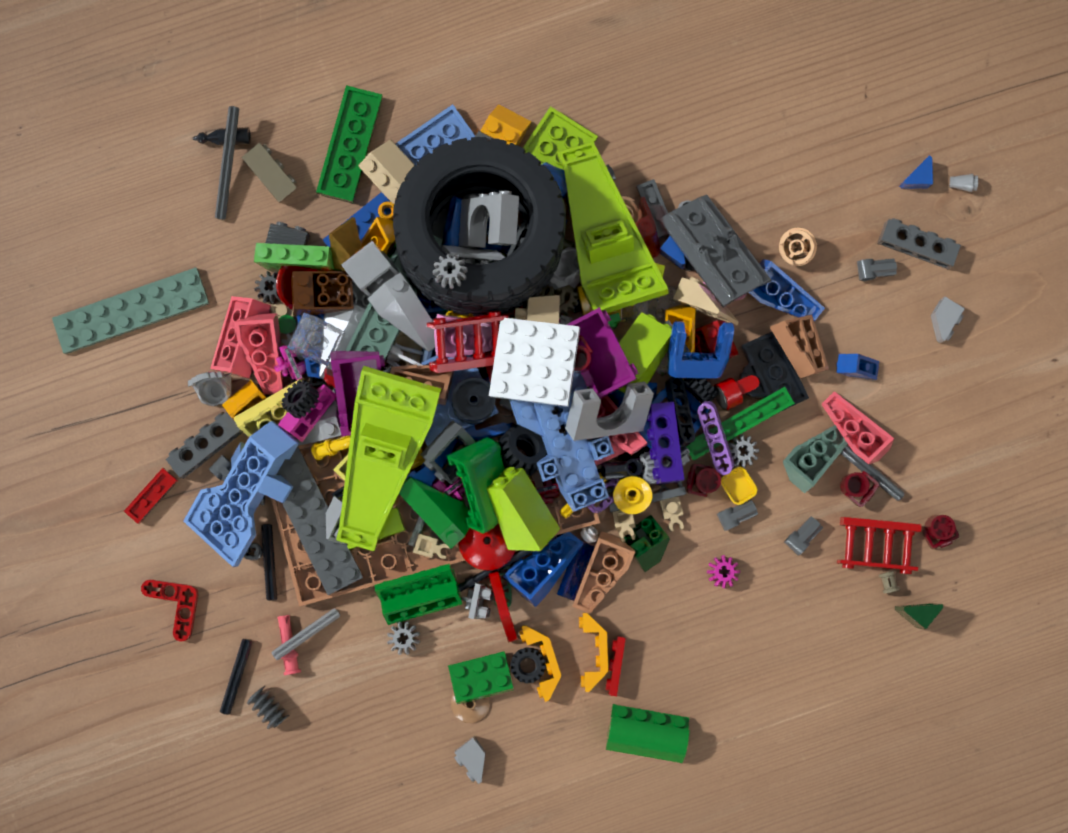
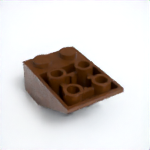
M346 271L292 272L293 316L318 315L353 309L352 278Z

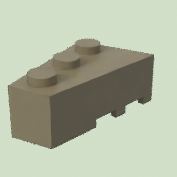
M258 143L241 158L274 198L280 202L297 188L294 185L297 182L290 174L286 175L282 169L285 167L278 159L274 161L270 156L272 151L268 146Z

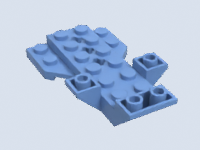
M575 372L573 374L569 407L509 399L517 424L542 436L548 454L537 462L542 481L545 482L555 477L561 494L574 512L609 498L604 481L599 476L594 460L614 454L609 436L573 441L565 429L574 391L587 389L581 373ZM554 407L558 408L557 415L552 412L555 410ZM560 426L564 427L563 433H559Z
M270 421L252 434L246 444L243 442L239 443L231 458V470L223 485L201 489L183 521L232 567L239 566L256 536L253 514L264 495L284 503L294 487L281 475L276 474L284 460L292 457L299 442L274 421Z

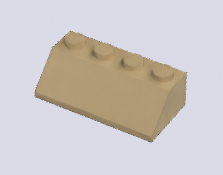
M390 139L371 151L358 166L394 204L401 183L405 181L404 178L415 164Z

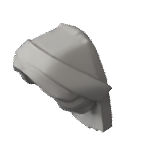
M568 247L562 251L557 270L548 283L555 290L568 285L575 288L581 282L576 247Z
M209 371L198 374L196 377L188 380V386L193 387L203 404L217 406L218 404H223L231 397V373L224 374L223 372Z

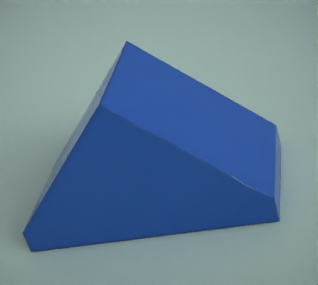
M929 155L899 187L901 189H928L933 185L932 157Z
M669 236L660 248V254L680 269H684V254L671 236Z

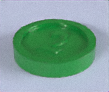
M283 315L278 319L281 333L290 334L296 329V321L292 316Z

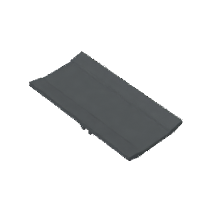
M708 195L701 196L660 218V223L723 308L748 292L771 282L770 277Z

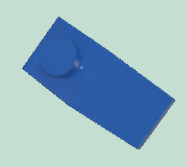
M839 354L837 373L850 377L877 380L878 360L861 354Z

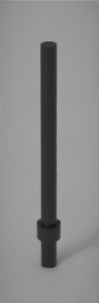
M554 536L549 542L555 540L556 536ZM519 550L501 568L483 570L474 576L470 575L465 578L464 582L458 584L460 592L467 588L475 587V583L478 584V582L487 578L490 573L505 568L533 551Z

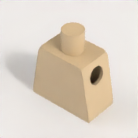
M560 296L530 297L526 308H515L514 319L559 324Z

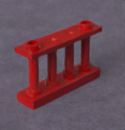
M489 311V315L451 320L435 318L434 322H428L427 327L436 329L438 349L436 361L429 362L430 370L436 373L494 365L499 321L508 318V316L501 314V311ZM491 322L493 346L491 354H485L482 350L481 323ZM473 324L475 353H473V356L467 357V355H464L463 326ZM455 327L456 356L455 359L448 360L446 357L444 328Z
M840 517V525L845 526V529H847L845 560H837V564H842V568L854 569V565L900 569L902 574H912V571H918L919 567L911 566L912 537L915 536V532H921L922 524ZM857 527H864V531H866L864 562L853 561L854 535ZM876 529H884L885 533L883 564L872 563L873 540ZM896 531H903V535H905L903 565L891 564L893 534Z

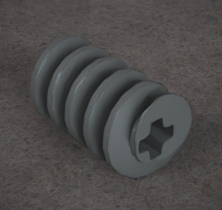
M263 686L249 698L247 704L254 703L252 711L259 709L257 717L264 715L262 723L269 721L267 729L276 728L290 715L282 716L285 709L277 710L280 703L272 704L275 697L268 698L267 696L270 691L263 692L265 687Z

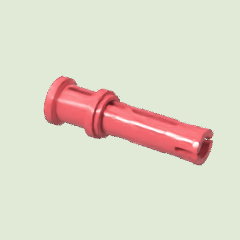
M290 615L277 617L282 644L293 637ZM295 649L281 658L284 661V675L301 672L297 661L299 655Z

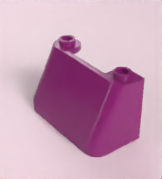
M599 307L567 325L579 326V335L583 336L593 351L591 354L592 365L588 371L581 373L586 382V386L589 389H593L601 399L636 380L635 375L639 373L634 363L629 364L608 323L611 319L607 311H602ZM582 340L578 342V345L586 348Z
M378 351L331 352V367L335 383L341 437L351 435L355 399L363 366L380 371L381 367H385L384 356L379 355Z

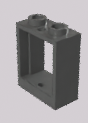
M453 420L420 454L425 460L423 464L431 471L434 469L436 471L434 475L441 482L446 480L451 485L459 477L456 475L458 471L456 465L448 464L443 470L434 460L456 437L460 439L465 447L476 443L466 430Z

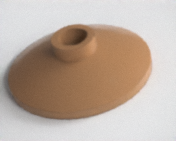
M453 694L451 708L454 715L462 722L475 723L482 720L488 713L490 700L489 697L473 700L474 706L469 708L466 703L457 705L455 695Z

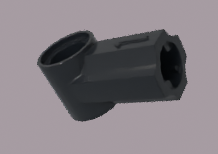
M637 459L604 462L601 464L603 480L637 476L642 471V464ZM628 465L632 466L634 473L628 470Z

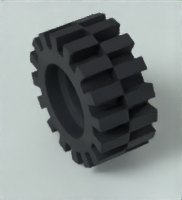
M705 378L684 379L687 390L701 403L705 401L711 402L718 395L715 388Z
M299 380L297 384H292V388L289 387L287 389L288 393H284L285 398H282L283 403H281L283 408L295 418L305 417L306 413L312 412L310 409H314L316 407L314 404L319 401L317 399L319 398V392L307 381L302 380L301 382Z
M528 647L518 650L513 655L510 665L514 677L526 684L539 680L544 674L546 667L543 655L538 650ZM525 658H532L536 663L535 670L531 673L523 672L520 667L521 661Z

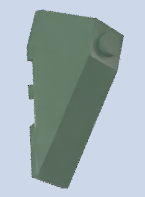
M836 425L796 446L783 460L789 480L803 493H806L817 483L848 444Z

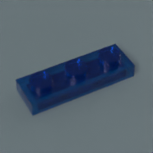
M583 542L582 547L566 568L557 595L575 600L594 551V546Z

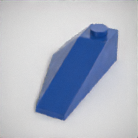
M566 532L549 542L541 551H534L531 556L517 561L503 578L536 608L553 588L582 547L583 542L571 532Z

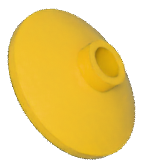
M629 476L616 484L613 491V499L615 505L622 512L638 514L646 510L650 505L652 490L644 479L637 476ZM633 490L636 492V494L634 496H630L629 492Z

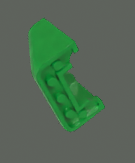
M485 438L447 455L449 465L455 464L457 467L456 475L462 478L471 510L467 511L468 515H470L466 518L469 528L482 534L490 531L498 524L487 488L505 469L500 454L501 447L497 441L490 438Z

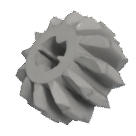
M448 253L447 259L440 256V262L434 263L436 268L433 270V275L436 276L435 281L437 283L442 282L443 288L449 284L450 289H453L454 283L461 286L460 280H466L465 273L468 272L467 267L464 266L465 261L459 260L457 254L451 258V255ZM448 269H453L451 274H448Z
M740 435L739 440L734 437L732 439L734 444L728 443L729 447L732 448L730 450L732 458L736 460L734 466H738L740 462L743 468L746 467V462L749 466L753 465L751 459H758L753 454L759 452V449H753L757 442L755 441L750 444V436L746 441L744 435ZM744 447L747 455L744 454L741 456V451H739L738 449Z
M650 451L644 452V454L640 455L639 459L642 464V471L639 474L640 478L649 484H655L657 482L652 474V470L655 468L654 460L650 458ZM662 459V464L665 467V460Z
M398 622L399 630L392 626L391 629L395 634H387L388 637H393V640H389L387 643L395 644L391 648L392 651L399 647V655L402 654L403 648L407 655L410 654L409 647L414 651L416 650L412 643H420V640L414 639L420 633L416 632L413 634L412 631L416 629V626L414 625L408 629L409 622L405 623L404 628L402 623ZM401 633H405L404 635L409 637L405 644L403 641H399V637L402 636Z

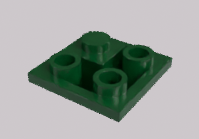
M652 515L636 524L635 528H632L635 533L634 540H632L630 534L624 537L625 543L635 550L633 557L644 572L661 562L670 540L669 536Z

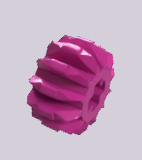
M722 555L721 562L715 557L716 565L713 563L708 564L713 568V570H707V574H713L709 581L717 579L714 586L718 587L721 582V587L726 588L727 581L728 585L732 587L733 582L731 579L739 580L738 577L734 576V573H740V570H734L738 563L735 562L731 565L732 557H729L726 561L725 555ZM722 566H724L725 570H728V574H725V577L719 574Z

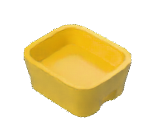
M737 467L721 478L723 489L730 500L736 505L745 503L757 494L755 483L743 467Z

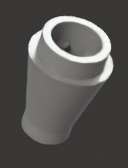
M977 175L950 176L949 188L968 192L977 191Z

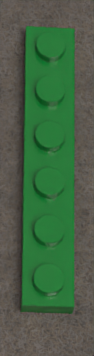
M786 387L779 389L721 422L727 441L795 404ZM712 427L709 429V432L712 434L718 433V427ZM704 433L695 437L694 442L687 446L693 461L710 452ZM719 442L714 443V449L722 444Z

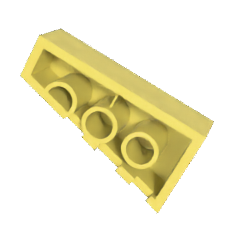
M292 384L235 416L233 419L238 428L250 437L270 421L279 424L287 413L281 404L283 403L282 398H285V392L288 393L287 389L293 387Z

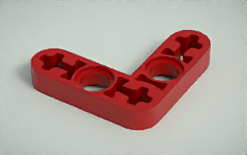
M499 572L490 573L489 577L508 643L516 641L518 639Z
M159 580L144 581L141 586V592L144 596L178 602L173 637L180 642L188 640L193 631L198 601L197 588L192 585ZM152 583L153 587L160 588V584H162L160 591H151V594H149V590L146 587ZM169 585L175 589V593L171 597L165 594V588ZM191 589L190 591L194 595L189 597L188 603L192 602V606L182 605V601L187 602V596L184 595V592ZM183 608H188L191 612L188 619L181 617V610ZM179 621L189 622V625H184V631L187 632V635L181 638L178 630H182L183 624H179Z

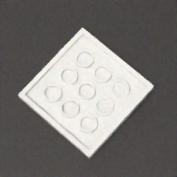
M504 318V320L500 321L489 396L569 407L580 327Z

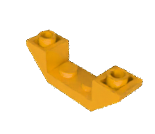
M582 612V617H579V628H583V633L598 632V636H595V648H599V655L595 656L596 667H599L600 671H584V676H581V687H585V692H590L608 672L607 632L590 615Z
M527 625L521 626L522 630L519 631L522 642L526 641L527 645L542 641L543 644L540 645L542 655H547L549 661L546 667L548 674H553V677L540 681V686L536 687L540 699L544 698L545 702L550 700L561 678L559 666L550 638Z

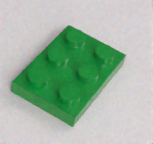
M505 651L448 665L457 705L514 690Z

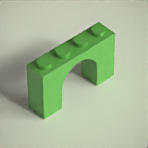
M256 243L254 262L270 272H279L280 268L286 265L308 267L318 271H342L334 269L331 247Z

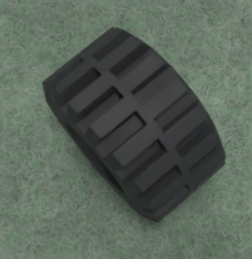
M518 424L514 427L512 426L498 441L501 447L500 454L504 468H523L528 477L538 470L537 462L548 455L542 436ZM517 446L521 447L526 452L527 456L523 455L518 450Z

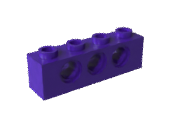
M674 402L651 404L646 421H649L647 436L652 444L650 458L654 460L655 467L652 470L653 478L657 484L683 481L684 473ZM658 419L664 421L665 427L663 429L658 427ZM661 438L667 441L666 448L660 446L659 441ZM663 458H667L670 461L669 468L663 466Z

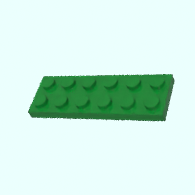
M346 85L317 186V194L350 203L354 202L362 170L358 165L367 156L383 99L382 94Z

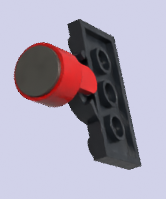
M769 332L741 346L749 364L743 367L740 372L739 381L735 382L734 379L728 378L714 385L718 393L715 398L720 407L725 410L742 404V395L744 394L754 399H763L783 387H786L795 403L786 409L809 399L796 370L773 332Z

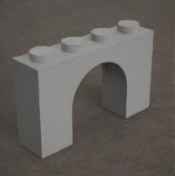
M499 191V193L490 192L489 194H479V196H469V199L462 200L459 247L485 248L488 218H490L488 244L516 245L519 196L511 195L512 192Z
M645 382L627 384L620 407L606 417L597 418L601 404L598 395L593 389L574 391L565 429L573 441L643 431L654 393Z

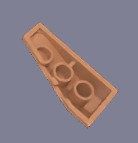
M601 531L572 607L591 613L622 575L627 572L635 550L625 542H622L620 538Z

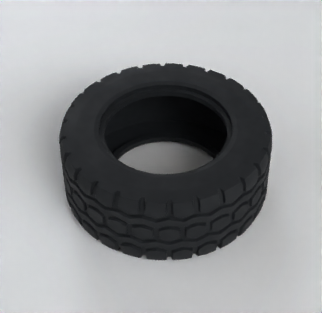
M471 137V140H467V138L452 141L450 145L446 143L435 148L432 154L429 152L417 162V166L414 165L404 178L405 181L399 187L393 208V229L401 266L404 272L407 273L408 279L429 301H435L434 304L448 311L451 309L454 313L468 316L473 314V316L489 315V311H501V314L508 312L509 309L514 310L526 304L530 297H536L542 291V288L546 287L550 282L554 272L557 270L563 251L566 210L561 190L553 175L530 152L525 153V149L513 143L507 144V141L491 138V140H487V137ZM499 191L512 192L511 195L519 196L518 210L522 214L528 229L521 245L506 258L493 263L471 264L465 262L464 266L467 267L468 272L465 273L466 280H460L461 286L454 283V288L450 289L449 284L443 288L442 282L437 283L435 281L436 276L433 275V270L436 269L434 263L440 262V256L447 259L448 253L439 246L432 234V229L438 214L451 202V199L454 196L460 197L476 192L499 193ZM448 269V274H451L453 269Z

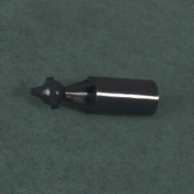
M249 127L237 128L235 145L251 144ZM226 128L217 129L208 135L201 132L194 136L193 140L201 144L210 141L224 146Z

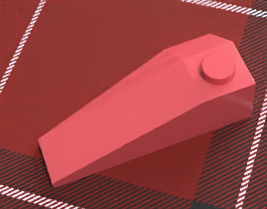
M835 391L822 403L823 408L852 451L866 463L878 462L891 449L894 438Z

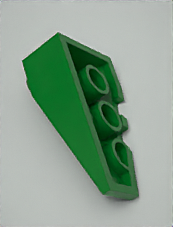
M411 476L404 481L399 492L400 496L438 537L452 549L466 536L469 530L466 518L470 516L467 512L470 509L462 501L454 499L446 493L440 492Z

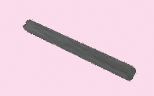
M235 106L228 107L215 218L221 220L226 219L240 110Z

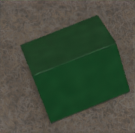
M937 603L895 606L896 612L919 629H927L943 609V604Z

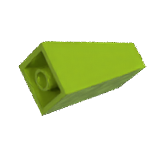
M642 312L619 342L629 364L634 363L639 373L635 375L637 379L629 384L649 383L668 351L672 332L670 325L662 324L654 316L646 315ZM627 385L621 387L618 390L625 393Z
M508 467L504 469L503 473L494 479L493 483L487 488L508 550L541 551L560 530L557 522L523 468Z

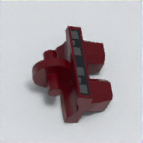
M552 478L543 482L544 487L536 488L545 505L553 503V498L560 496L558 484H555Z

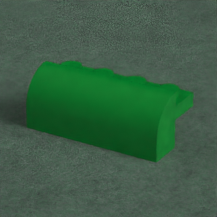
M450 564L440 565L436 568L423 570L374 585L375 592L381 601L382 614L388 625L463 604L457 577Z
M612 704L605 750L683 763L689 740V717Z

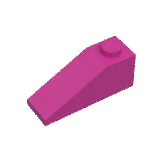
M324 384L317 389L319 392V398L317 399L319 401L314 404L316 406L314 409H310L312 412L306 413V416H301V418H295L287 412L278 424L301 442L304 441L336 398V394Z

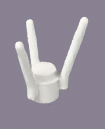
M395 343L386 361L394 367L399 366L395 361L399 362L400 359L413 365L423 366L417 361L404 356L403 351L423 355V352Z

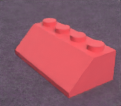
M231 297L210 369L250 379L253 368L250 362L247 361L242 346L237 341L235 321L258 314H270L271 305L252 298Z

